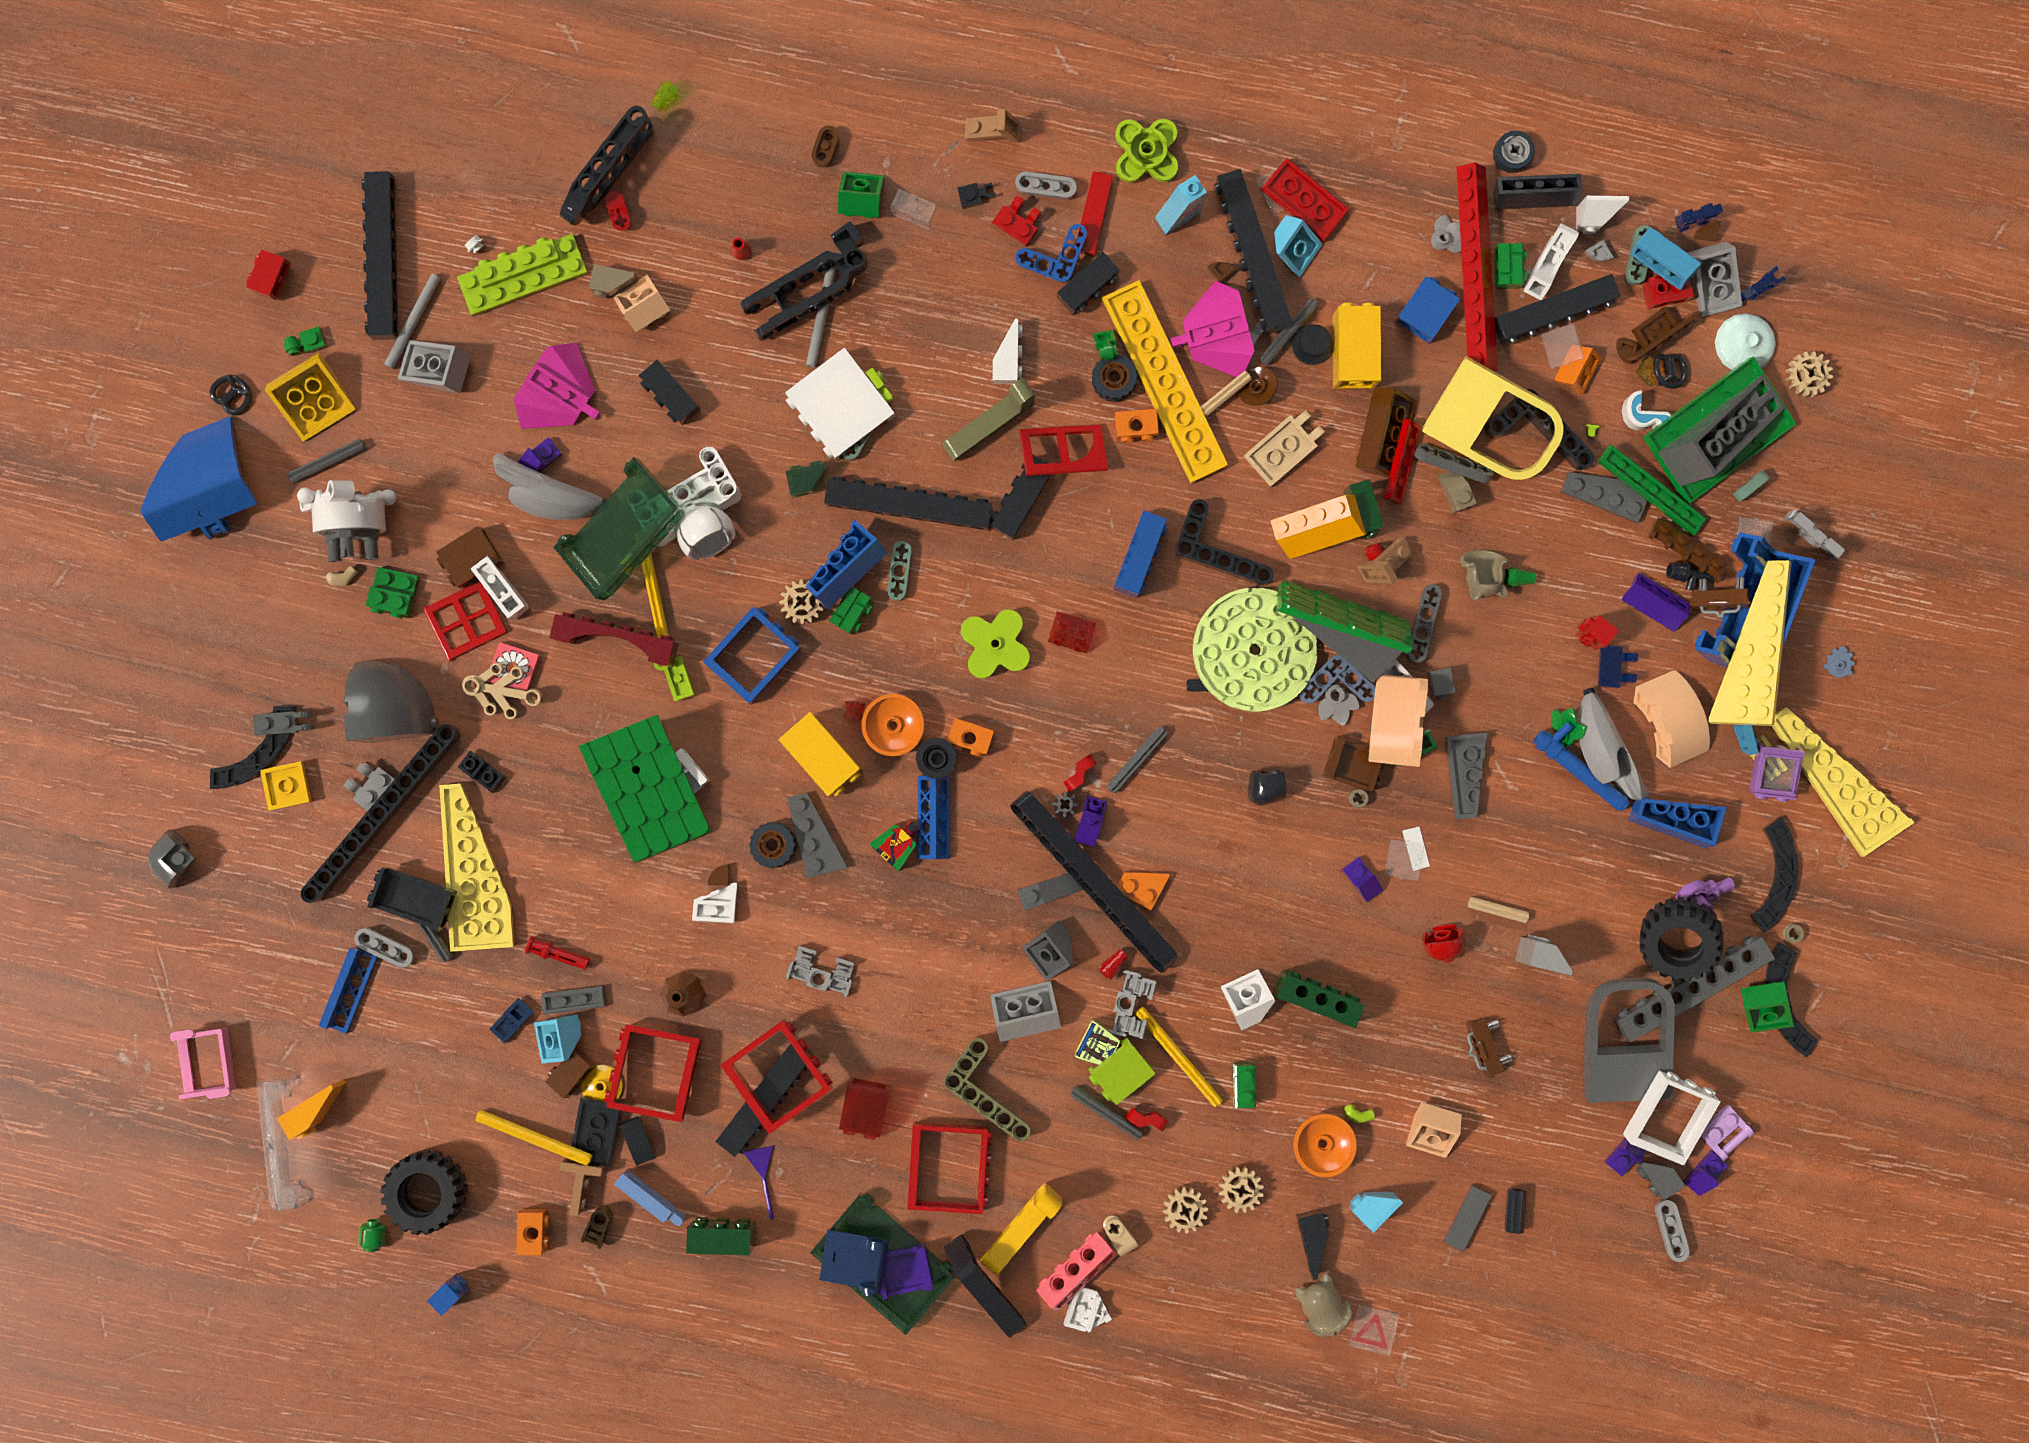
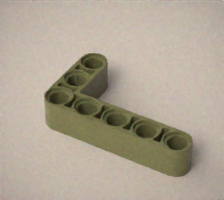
M1024 378L1019 379L1009 387L1007 397L942 443L943 448L953 461H957L1030 409L1036 402V394Z
M974 1037L946 1074L944 1080L945 1087L1018 1141L1027 1140L1031 1133L1029 1123L969 1079V1076L988 1050V1043L985 1038ZM975 1042H982L985 1048L981 1052H976L973 1049V1044ZM963 1059L971 1060L972 1066L969 1069L962 1068L960 1062ZM950 1076H957L960 1083L952 1086L949 1084L948 1078ZM973 1088L977 1094L974 1098H968L965 1095V1090ZM986 1100L991 1101L994 1105L989 1111L982 1108V1103ZM1007 1113L1010 1116V1120L1002 1123L998 1118L999 1115ZM1023 1125L1027 1128V1132L1024 1135H1018L1015 1129Z

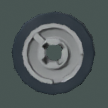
M1521 131L1505 133L1497 141L1493 149L1495 164L1507 173H1517L1525 169L1535 154V146L1532 139ZM1512 149L1517 151V153L1512 154L1510 152Z

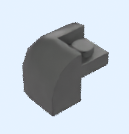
M167 830L148 853V866L152 873L170 889L176 888L189 874L187 871L188 867L197 859L186 848L189 843L175 830Z

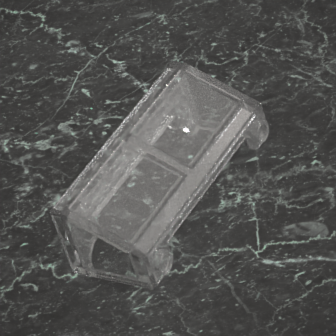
M300 1074L256 1080L269 1205L276 1211L298 1208L314 1199L313 1188H304L301 1185V1179L291 1180L286 1134L277 1118L284 1114L282 1099L292 1096L293 1088L301 1085Z

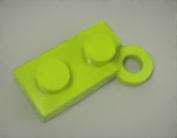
M683 656L675 658L673 667H661L659 664L654 663V667L657 670L665 672L674 702L696 695Z

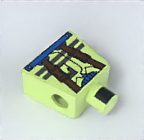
M1092 1019L1074 1055L1076 1058L1099 1065L1118 1050L1117 1047L1120 1039Z

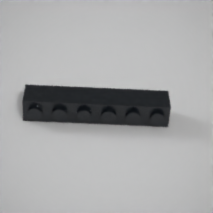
M1609 274L1497 316L1495 318V330L1501 344L1508 342V345L1519 341L1521 336L1527 335V337L1538 334L1539 330L1545 327L1546 330H1550L1559 326L1558 323L1565 320L1566 323L1578 319L1577 315L1584 313L1585 316L1593 314L1597 312L1596 308L1601 306L1604 309L1614 306L1616 304L1615 301L1621 295L1613 274Z
M791 1044L754 1090V1093L771 1116L775 1113L772 1109L778 1102L781 1105L788 1096L785 1091L789 1086L794 1088L801 1079L798 1075L802 1069L808 1070V1067ZM807 1049L809 1054L813 1056L814 1054ZM747 1102L744 1103L715 1141L734 1157L738 1153L743 1154L750 1145L747 1143L751 1136L755 1138L762 1129L760 1126L761 1122Z

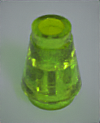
M667 79L665 83H661L650 103L660 111L678 97L677 94L680 90Z

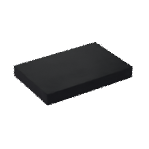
M582 1096L579 1102L571 1146L592 1154L590 1163L610 1167L621 1110L606 1108L607 1103L604 1101Z

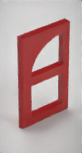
M1100 424L1020 429L1019 431L1026 476L1108 471ZM1092 433V447L1088 454L1078 461L1070 462L1066 435ZM1056 435L1061 463L1034 464L1030 437Z

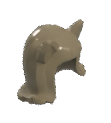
M1489 550L1465 552L1459 561L1462 567H1466V583L1472 600L1477 601L1480 598H1489L1493 595L1506 598L1507 589L1503 584L1505 578L1504 564L1509 563L1510 560L1499 553Z
M1323 1274L1320 1282L1312 1284L1307 1289L1301 1287L1295 1289L1296 1297L1302 1303L1303 1312L1308 1318L1305 1320V1325L1313 1334L1322 1337L1335 1336L1336 1333H1341L1350 1324L1353 1317L1351 1304L1347 1300H1342L1341 1294L1334 1287L1332 1278L1328 1274Z

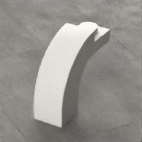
M1562 223L1559 225L1538 258L1524 287V292L1539 300L1543 299L1551 287L1563 259L1577 239L1579 232Z

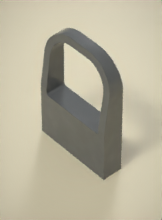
M1650 978L1613 979L1598 986L1590 995L1586 1005L1583 1095L1588 1103L1642 1100L1659 1070L1668 1073V1071L1673 1073L1675 1005L1670 993L1659 982ZM1638 989L1653 990L1660 994L1662 1012L1659 1044L1598 1047V1012L1602 1001L1608 995L1620 990ZM1668 1084L1660 1100L1672 1099L1673 1086Z

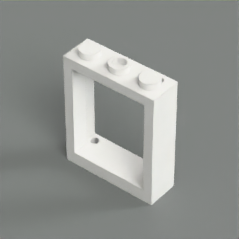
M1659 1070L1623 1135L1632 1145L1684 1165L1719 1106L1720 1100L1715 1096V1092L1706 1086L1700 1088L1689 1079L1684 1081L1670 1071L1665 1073ZM1668 1084L1702 1098L1675 1147L1641 1133Z

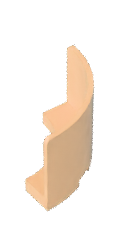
M1673 670L1636 686L1633 703L1640 708L1649 723L1652 721L1657 731L1654 733L1657 749L1656 757L1669 768H1672L1709 750V727L1703 707L1692 687L1677 671Z
M1382 674L1377 678L1369 747L1370 762L1420 767L1428 679Z

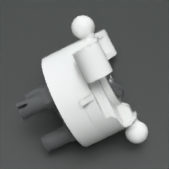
M329 480L326 492H322L321 489L312 491L309 488H301L298 491L297 498L300 501L301 511L312 512L313 534L325 536V543L328 546V562H341V557H354L353 540L364 541L365 560L379 559L378 534L386 532L385 505L390 506L396 502L397 496L394 491L387 489L382 492L369 493L365 496L362 495L361 491L355 492L353 481Z

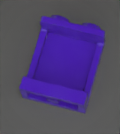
M926 1244L886 1253L881 1291L879 1295H883L884 1300L888 1299L889 1296L916 1290H933L934 1283Z

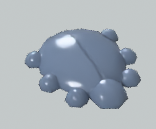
M1844 646L1840 647L1839 650L1834 648L1832 650L1833 655H1827L1828 662L1824 665V668L1835 677L1852 675L1851 666L1855 663L1850 658L1853 654L1851 652L1847 653V648Z

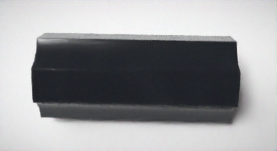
M1507 1188L1504 1229L1506 1232L1524 1233L1527 1191L1523 1189Z

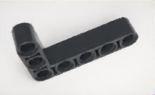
M1526 389V390L1530 391L1531 393H1533V394L1537 395L1538 397H1540V396L1538 395V393H1537L1536 391H1534L1533 389ZM1516 396L1486 424L1485 433L1490 438H1498L1522 416H1525L1550 442L1554 435L1551 431V425H1554V421L1545 411L1532 404H1525L1521 398ZM1508 409H1512L1515 412V418L1508 416ZM1537 410L1544 413V419L1537 417ZM1562 420L1563 436L1556 450L1574 469L1578 471L1585 470L1593 465L1595 456ZM1493 423L1499 424L1501 428L1500 432H1495L1493 430ZM1566 440L1572 443V450L1566 448ZM1580 455L1587 459L1586 465L1580 463Z
M1202 499L1193 501L1188 509L1175 547L1176 555L1181 559L1256 585L1264 586L1272 581L1274 573L1271 567L1198 542L1209 507L1206 501ZM1195 505L1202 506L1204 513L1201 515L1195 514L1193 507ZM1189 524L1195 525L1197 533H1188L1186 526ZM1188 544L1190 552L1187 554L1182 553L1180 545ZM1202 550L1208 551L1210 559L1202 560L1199 552ZM1226 557L1229 560V566L1222 567L1219 564V558ZM1240 564L1248 566L1249 572L1247 574L1240 573L1238 569ZM1261 570L1268 573V580H1260L1258 572Z
M962 1234L944 1246L958 1279L1009 1338L1027 1326L1021 1314L979 1266L971 1246Z

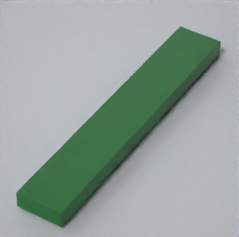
M1612 444L1607 446L1597 461L1692 536L1698 533L1707 518Z

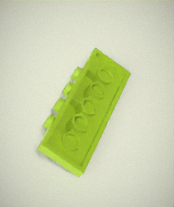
M573 234L554 241L552 239L548 240L547 237L540 238L536 241V245L530 247L528 245H521L517 248V252L509 254V252L498 254V259L481 260L478 262L479 266L474 267V271L460 275L457 279L470 314L474 317L584 276L588 272Z

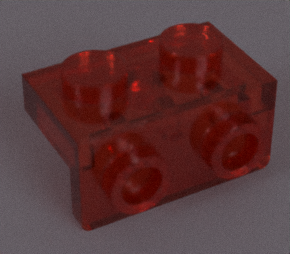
M1057 611L1048 642L1056 646L1073 649L1076 652L1087 653L1096 623Z

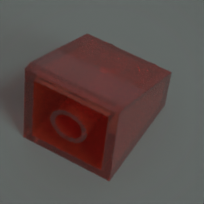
M851 1077L847 1083L839 1129L843 1130V1133L847 1135L859 1133L864 1134V1138L876 1140V1137L880 1138L891 1085Z

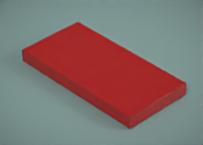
M1288 158L1282 162L1260 189L1292 217L1303 220L1323 242L1350 210Z

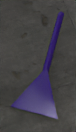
M773 1146L744 1152V1155L762 1177L770 1219H773L774 1216L767 1186L766 1171Z

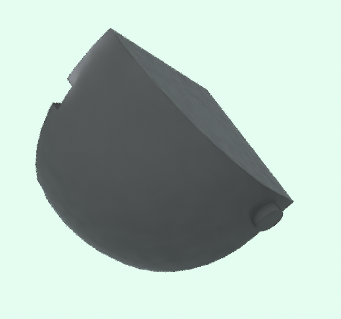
M383 661L356 662L354 668L350 669L344 695V703L348 707V713L344 714L346 741L378 743L430 736L438 729L439 722L434 715L431 699L424 686L410 672L398 665Z

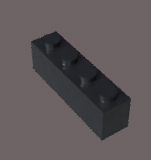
M1580 174L1497 177L1493 191L1495 209L1578 206L1583 188Z
M1033 454L1034 464H1048ZM1024 463L1021 467L1024 469L1020 477L1016 475L1011 483L1012 491L1010 494L1006 493L1000 502L1003 505L999 512L995 511L990 519V522H992L991 528L1011 540L1016 536L1051 474L1026 476Z

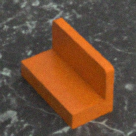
M1573 344L1554 380L1558 383L1569 385L1576 393L1583 394L1601 357L1593 348Z

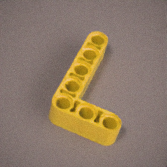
M1044 1183L987 1250L980 1263L994 1275H998L1047 1216L1051 1219L1055 1216L1062 1206V1197Z

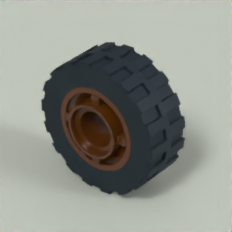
M1119 354L1113 360L1105 361V359L1097 362L1092 371V386L1096 394L1098 393L1100 398H1104L1109 402L1123 401L1131 396L1137 384L1136 367L1132 364L1133 362L1128 360L1126 356H1120ZM1116 374L1120 377V380L1112 382L1109 376Z
M767 822L753 831L754 833L751 835L749 843L750 853L753 855V859L760 865L768 868L782 867L788 864L795 856L797 840L790 828L784 824ZM772 839L778 842V847L774 851H771L768 847Z

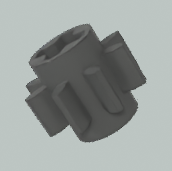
M1066 791L1064 792V797L1056 794L1058 801L1057 803H1052V805H1057L1058 807L1055 813L1062 811L1063 817H1066V812L1068 811L1074 814L1072 807L1078 806L1077 803L1072 802L1075 796L1067 797ZM1061 799L1064 801L1068 799L1070 801L1068 804L1070 808L1068 810L1060 808Z

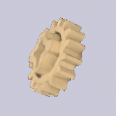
M1806 351L1801 356H1795L1794 361L1788 363L1791 368L1785 371V373L1790 374L1786 381L1792 382L1789 388L1795 387V394L1802 391L1803 397L1808 396L1809 393L1811 397L1817 395V392L1820 394L1825 391L1824 388L1830 386L1827 380L1833 378L1829 374V371L1833 370V368L1827 367L1830 361H1823V354L1816 357L1815 351L1810 354ZM1805 361H1810V362H1811L1809 365L1806 364V363L1802 364V362H1805ZM1809 384L1817 385L1815 387H1807Z
M800 579L799 584L792 581L793 587L791 588L785 586L787 593L780 594L784 597V600L779 601V603L785 606L781 611L788 612L786 615L787 619L793 617V623L796 624L800 620L801 624L804 625L805 620L812 623L813 616L819 618L817 612L824 609L820 607V603L817 600L815 607L811 606L813 595L809 590H806L804 593H797L795 591L802 588L807 589L805 587L807 583L804 584L802 579ZM790 596L793 598V605L791 606V608H789ZM799 598L805 599V602H806L807 604H806L805 606L800 605V606L798 607V605H799L798 599H799ZM800 611H807L809 613L803 616L796 615Z
M1238 1166L1235 1167V1172L1228 1169L1229 1175H1222L1224 1182L1218 1183L1223 1188L1218 1191L1219 1195H1224L1221 1199L1222 1203L1228 1202L1226 1207L1230 1209L1233 1206L1236 1213L1239 1211V1208H1242L1244 1213H1246L1247 1207L1254 1210L1252 1204H1260L1257 1198L1264 1195L1259 1191L1264 1188L1263 1184H1258L1261 1178L1259 1176L1254 1177V1170L1248 1173V1168L1245 1166L1242 1171H1240ZM1238 1177L1234 1182H1230L1233 1178ZM1248 1178L1252 1180L1254 1188L1248 1186ZM1243 1185L1245 1191H1241L1239 1194L1236 1188H1240ZM1227 1191L1234 1194V1201L1228 1197ZM1248 1197H1251L1250 1200H1248L1247 1202H1244V1203H1243V1201H1244L1245 1199H1247Z
M1182 1186L1181 1192L1175 1188L1174 1195L1167 1194L1170 1200L1163 1201L1167 1208L1162 1209V1212L1168 1214L1164 1219L1166 1222L1171 1220L1169 1227L1177 1226V1232H1180L1182 1228L1186 1234H1188L1189 1228H1192L1195 1232L1197 1224L1201 1227L1203 1226L1201 1219H1207V1216L1203 1213L1208 1211V1207L1203 1206L1206 1200L1205 1198L1199 1199L1201 1193L1198 1191L1194 1194L1192 1187L1189 1191H1186L1185 1186ZM1184 1196L1191 1197V1198H1193L1194 1200L1189 1201V1200L1184 1199L1183 1197H1184ZM1177 1201L1176 1208L1171 1211L1173 1203ZM1181 1202L1188 1208L1189 1217L1182 1211ZM1199 1209L1197 1217L1193 1219L1195 1211ZM1182 1219L1187 1221V1223H1180L1176 1220Z

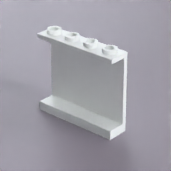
M845 348L785 392L788 397L785 401L792 410L796 408L799 411L800 415L798 418L804 426L809 424L813 430L810 432L817 442L822 441L826 446L823 448L824 452L830 459L834 457L836 461L840 459L839 456L884 421H891L896 417L893 410Z

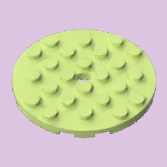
M1244 588L1224 595L1204 613L1194 634L1193 660L1200 680L1206 689L1219 701L1242 711H1268L1288 703L1305 688L1315 669L1317 640L1314 634L1292 616L1277 611V591L1265 588ZM1252 644L1260 647L1259 655H1252L1249 648Z

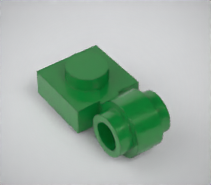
M319 326L299 332L300 340L296 336H289L284 339L283 343L285 352L289 356L300 354L303 348L307 354L327 348Z
M1113 330L1092 333L1096 350H1099L1101 360L1105 359V361L1117 357V344Z

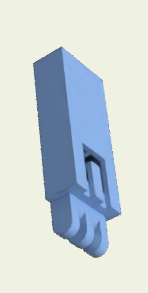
M626 1169L614 1185L661 1222L664 1223L669 1219L675 1225L680 1226L686 1219L685 1215L629 1170Z

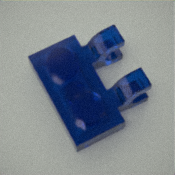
M1709 203L1695 211L1693 209L1684 211L1681 215L1675 217L1677 229L1681 233L1689 230L1690 225L1698 223V226L1701 227L1708 223L1710 219L1721 214L1723 209L1721 204L1713 206V203Z
M1777 266L1764 274L1759 281L1741 293L1742 302L1748 298L1752 301L1766 290H1771L1785 281L1786 278L1784 276L1780 279L1774 277V273L1779 268Z
M1621 646L1601 648L1597 687L1620 688V682L1636 683L1637 674H1622L1621 663L1638 662V653H1622L1623 647Z

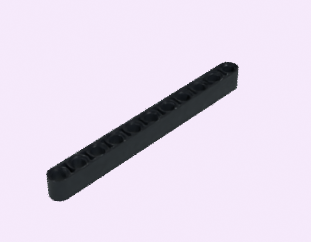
M444 724L438 727L304 885L300 893L303 901L314 903L325 898L458 741L460 731L456 726ZM448 728L452 730L450 739H446L444 735ZM434 744L439 748L436 755L431 753V747ZM421 760L425 762L423 771H420L417 767ZM407 776L412 780L409 787H406L404 784V779ZM393 792H396L398 795V800L395 803L391 801V794ZM380 808L385 812L382 819L377 816V811ZM366 824H369L371 827V832L368 835L364 832ZM352 840L357 842V849L355 851L350 847ZM339 856H341L344 860V863L341 867L337 864V858ZM325 872H328L330 874V880L328 883L325 882L323 879V875ZM312 888H314L317 892L316 897L314 899L310 896V890Z
M1025 791L1011 803V810L1147 961L1157 971L1164 973L1178 959L1175 950L1032 793Z

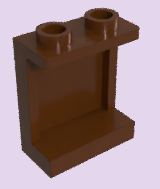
M480 526L473 528L436 551L439 556L437 558L439 565L443 569L446 568L450 574L447 576L450 583L454 587L457 586L461 589L466 587V583L476 578L471 568L488 556L497 567L504 564L487 533Z
M1335 737L1322 776L1373 792V789H1377L1380 782V777H1378L1379 771L1384 768L1386 763L1370 762L1368 747L1347 741L1341 737Z

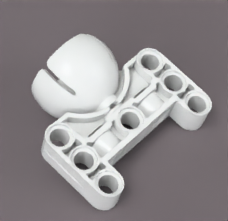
M706 447L700 452L699 458L705 469L654 499L650 500L641 489H634L628 495L630 506L652 542L657 546H664L677 538L683 553L692 560H699V558L707 559L720 553L731 544V540L736 535L732 520L722 510L739 502L742 494L724 461L713 447ZM715 456L714 460L707 462L710 457ZM720 473H724L721 478H717ZM734 489L732 494L726 495L727 491ZM684 494H688L687 498L681 499ZM643 498L641 503L636 504L638 499ZM648 515H652L650 520H645ZM662 531L660 536L655 537L657 532Z

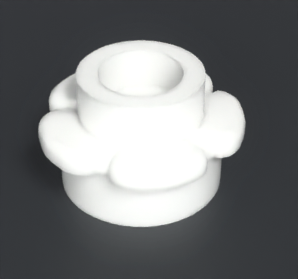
M478 235L472 237L464 245L468 249L467 252L473 251L474 254L477 253L484 246L482 244L484 239H480Z

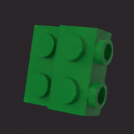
M377 567L374 583L369 588L365 606L371 608L370 612L383 614V611L391 612V617L403 619V615L410 617L420 577Z

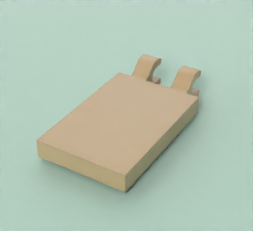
M1306 410L1296 419L1290 415L1243 456L1269 487L1274 485L1318 446L1314 441L1325 432L1320 425L1309 435L1304 431L1301 425L1311 417Z

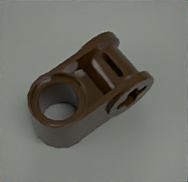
M599 1206L592 1213L582 1235V1243L588 1242L596 1245L598 1249L602 1248L613 1218V1212L610 1207ZM597 1213L604 1214L606 1221H600Z

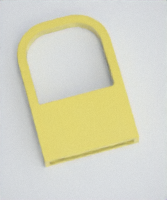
M1465 356L1422 427V431L1504 477L1521 480L1535 476L1547 465L1562 440L1563 423L1559 412L1552 404ZM1505 391L1545 411L1554 421L1555 431L1553 438L1539 460L1526 469L1509 468L1472 447V444Z

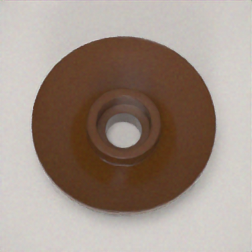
M1265 367L1249 370L1248 373L1252 379L1238 391V395L1247 405H1262L1275 394L1278 384L1277 378L1270 369Z

